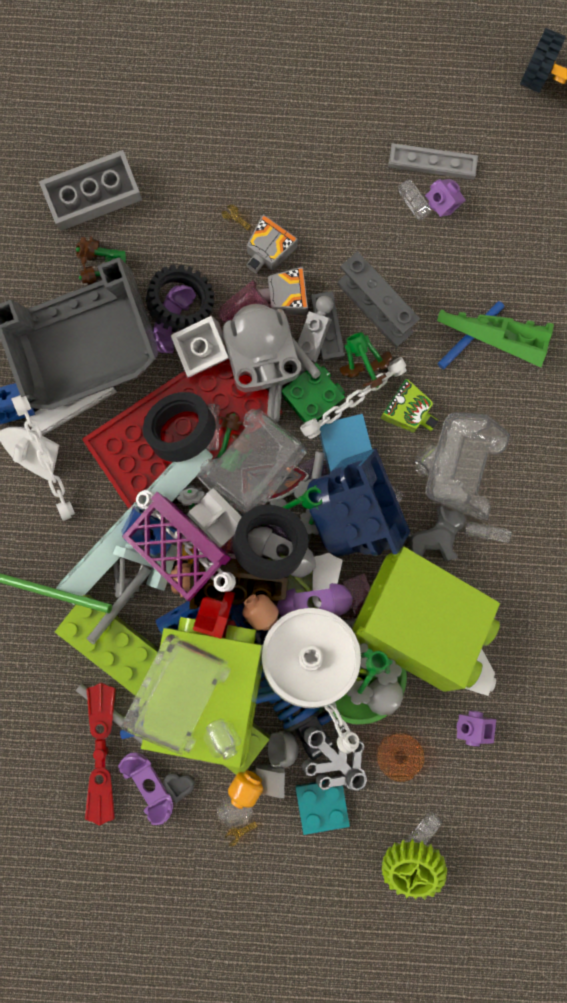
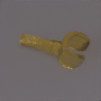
M235 205L227 206L231 210V215L227 211H222L223 218H233L246 230H249L251 227L238 215V208Z
M254 821L239 830L235 828L230 829L225 838L233 835L236 840L231 841L229 846H235L241 836L258 827L256 822Z

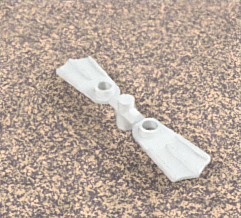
M330 553L315 556L316 568L313 569V591L329 589V584L331 583L338 584L343 560ZM313 596V603L319 609L321 606L320 598Z

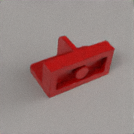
M225 592L223 601L204 597L193 630L221 639L235 593Z

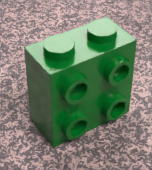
M317 363L314 365L321 372L319 377L313 378L306 370L296 380L281 390V396L303 423L315 418L317 421L323 419L325 412L334 406H339L345 399L343 388L338 383L334 384L329 378L331 375L324 366L320 367Z

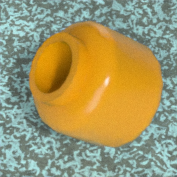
M246 770L245 773L239 772L228 788L231 803L239 809L253 807L263 792L262 779L249 770Z

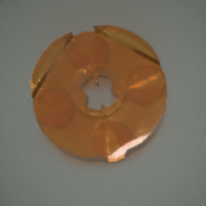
M393 733L382 739L377 749V763L382 772L391 780L405 782L414 778L424 765V752L418 741L409 734ZM397 751H402L403 754L407 755L406 760L403 759V763H398V760L394 758L395 753L398 754Z

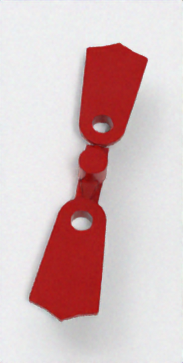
M102 682L86 689L90 732L96 738L95 751L93 753L96 769L91 772L89 777L85 820L99 826L115 819L111 774L105 769V759L109 754V749L104 738L108 737L112 730L116 688ZM101 724L104 726L103 733L97 731V725ZM97 775L103 776V783H98L96 781Z

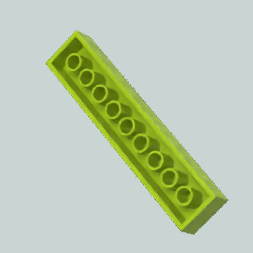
M83 595V597L94 599L91 595ZM75 605L56 629L55 633L149 706L160 649L118 616L114 618L95 644L90 643L87 637L106 613ZM253 722L246 762L240 768L224 766L236 775L239 772L245 773L270 740V735Z

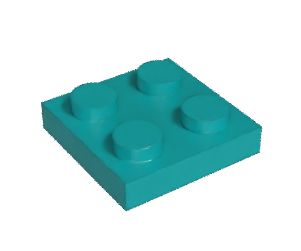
M316 782L295 785L303 835L350 827L343 785L330 787L327 790H322Z

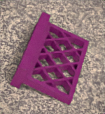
M156 492L151 498L153 502L122 537L187 601H191L222 564L226 565L231 557L166 496ZM157 510L161 514V524L150 525V515ZM166 527H175L177 529V539L166 540ZM161 528V541H150V529ZM145 529V542L136 543L131 537L137 530ZM191 542L194 545V555L182 556V543ZM177 543V556L166 557V544ZM150 545H161V558H152L150 556ZM200 558H208L213 563L207 572H199ZM194 559V573H182V560ZM177 560V574H168L166 572V561ZM194 576V586L187 592L183 588V577Z

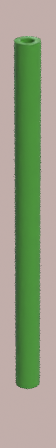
M0 573V583L108 614L112 611V604Z

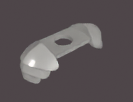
M258 527L248 533L249 545L260 557L264 555L272 560L284 559L276 553V548L280 544L288 547V556L292 553V542L272 533L270 528ZM307 548L299 567L291 574L292 576L302 578L316 568V560L309 548Z

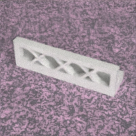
M114 387L53 410L40 409L35 412L36 415L29 417L37 422L43 436L117 393ZM33 424L31 430L37 433L36 428Z

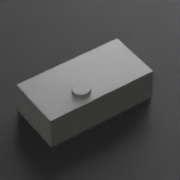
M123 150L39 181L55 224L60 231L142 201Z

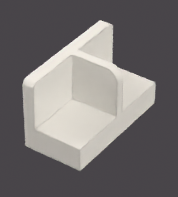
M214 488L204 496L200 503L188 512V516L219 547H222L234 536L238 522L241 519L240 514Z

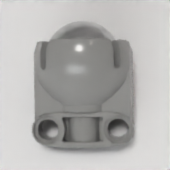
M250 304L240 309L232 321L229 320L223 326V336L237 389L242 392L258 391L296 380L301 370V363L297 357L288 318L282 309L274 310L262 304ZM291 364L295 366L296 372L289 374L284 370V366ZM243 375H248L252 381L250 384L244 385L240 383L239 378Z

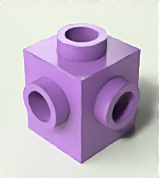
M451 179L437 180L430 186L431 190L425 195L429 200V206L440 217L451 215L466 201L460 193L459 185Z
M469 711V714H459L457 738L466 740V744L470 746L494 743L496 719L483 717V712Z

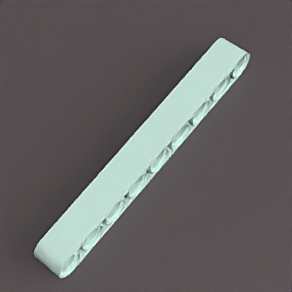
M205 449L189 460L172 462L147 491L159 492L172 502L210 462L213 455ZM146 496L143 499V503L147 500ZM137 502L124 513L64 577L56 589L83 596L120 558L113 554L115 546L124 548L126 544H129L122 537L121 530L133 507L141 509Z

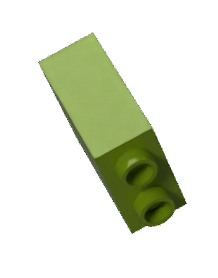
M402 547L398 554L393 555V553H390L385 557L355 620L352 631L359 644H367L368 649H371L373 652H384L388 659L395 661L396 665L443 692L472 687L481 675L483 665L477 659L482 646L489 645L498 633L500 623L494 617L500 603L408 548Z
M180 617L178 629L163 628L141 749L240 768L246 762L262 673L263 644L254 643L257 631L254 629L228 625L226 637L219 639L194 631L193 626L196 619Z

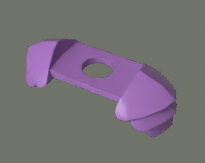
M177 285L168 292L163 306L170 312L180 315L182 309L185 311L189 309V305L193 303L196 294L191 287ZM155 323L152 330L158 351L161 353H173L172 327L169 326L168 330L163 328L164 323L160 325Z
M336 583L329 584V589L296 593V590L293 588L287 591L285 600H278L277 608L279 614L283 617L292 611L309 608L307 605L308 599L311 596H318L321 600L319 609L329 611L339 617L349 611L353 597L345 586Z
M130 753L123 758L118 768L123 773L125 779L132 777L148 804L144 809V813L148 815L147 818L151 824H163L172 814V798L155 773L150 760L142 754ZM146 779L154 781V791L145 789L144 781Z

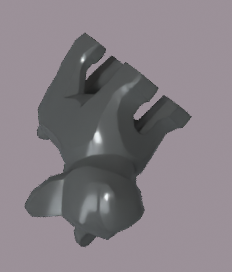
M443 506L437 507L438 518L435 526L417 533H410L407 540L409 542V550L423 557L425 550H439L444 561L458 558L457 554L453 551V543L457 532L465 526L466 519L463 513L447 510Z

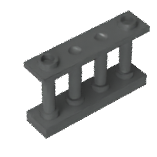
M357 251L340 266L346 275L337 282V285L391 344L398 348L413 334L411 327L420 318Z

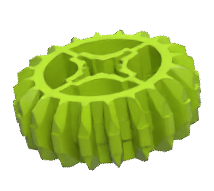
M413 838L411 842H406L403 839L401 844L395 842L392 847H388L382 860V875L384 876V883L389 884L390 890L396 889L397 895L405 894L406 898L412 896L415 900L418 897L426 900L428 895L434 897L436 892H441L442 886L446 882L447 867L444 856L440 855L439 849L433 850L432 844L426 846L423 840L420 843H416Z

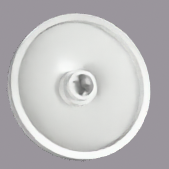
M304 608L284 615L271 627L263 644L262 667L267 682L282 699L299 707L319 708L338 701L353 686L360 670L361 653L354 632L340 617L326 610Z

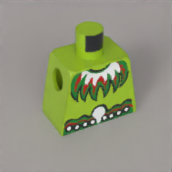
M408 379L404 381L381 416L382 420L412 433L415 432L420 424L432 431L438 422L437 418L427 413L433 402Z

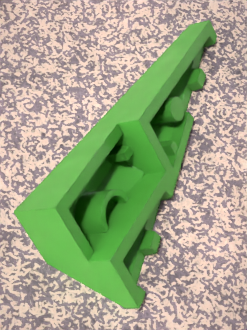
M440 310L437 319L440 323L539 367H542L554 327L552 323H547L546 326H537L534 321L528 320L526 324L514 321L513 318L481 314L478 318L466 317L464 312H459L458 316L446 313L444 310Z

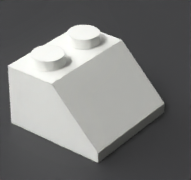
M212 316L171 335L187 377H191L229 359L222 329L219 322Z

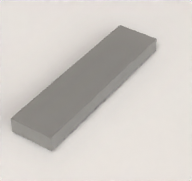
M392 143L388 167L474 180L478 155Z

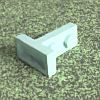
M126 544L124 548L115 546L114 555L152 567L131 545ZM171 544L166 557H176L177 546ZM150 553V556L152 558H161L160 553L158 554V556ZM166 561V572L168 574L171 573L174 561ZM152 567L146 585L164 591L168 581Z

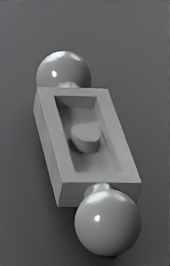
M321 296L317 299V314L309 311L298 340V345L313 362H316L332 321L330 318L325 317L326 314L332 311L334 306L333 300L329 296ZM302 363L299 376L307 370ZM292 366L293 373L296 372L295 366Z

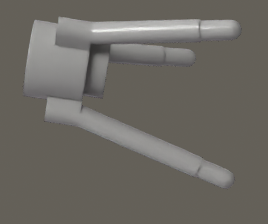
M120 558V576L118 560L113 564L115 597H120L133 581L132 578H125L124 558ZM141 564L139 572L146 565Z

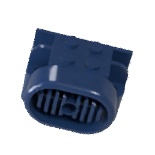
M376 448L341 460L330 474L312 479L309 482L307 490L317 485L316 488L321 490V494L318 492H310L308 494L309 499L313 503H318L322 499V503L317 508L309 509L321 540L330 554L335 557H343L361 552L362 554H372L376 557L388 549L392 550L393 555L399 553L410 534V530Z

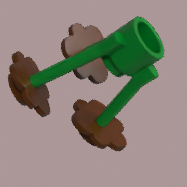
M363 332L353 334L346 339L348 344L344 345L349 364L341 367L339 371L343 376L350 378L358 376L360 372L365 371L362 363L354 364L352 353L355 356H361L372 379L362 384L363 387L369 385L371 389L374 387L378 388L379 385L383 384L382 379L387 376L383 374L376 377L374 371L387 368L393 357L389 351L379 355L371 344L368 335H364ZM367 347L375 356V360L371 364L366 355Z

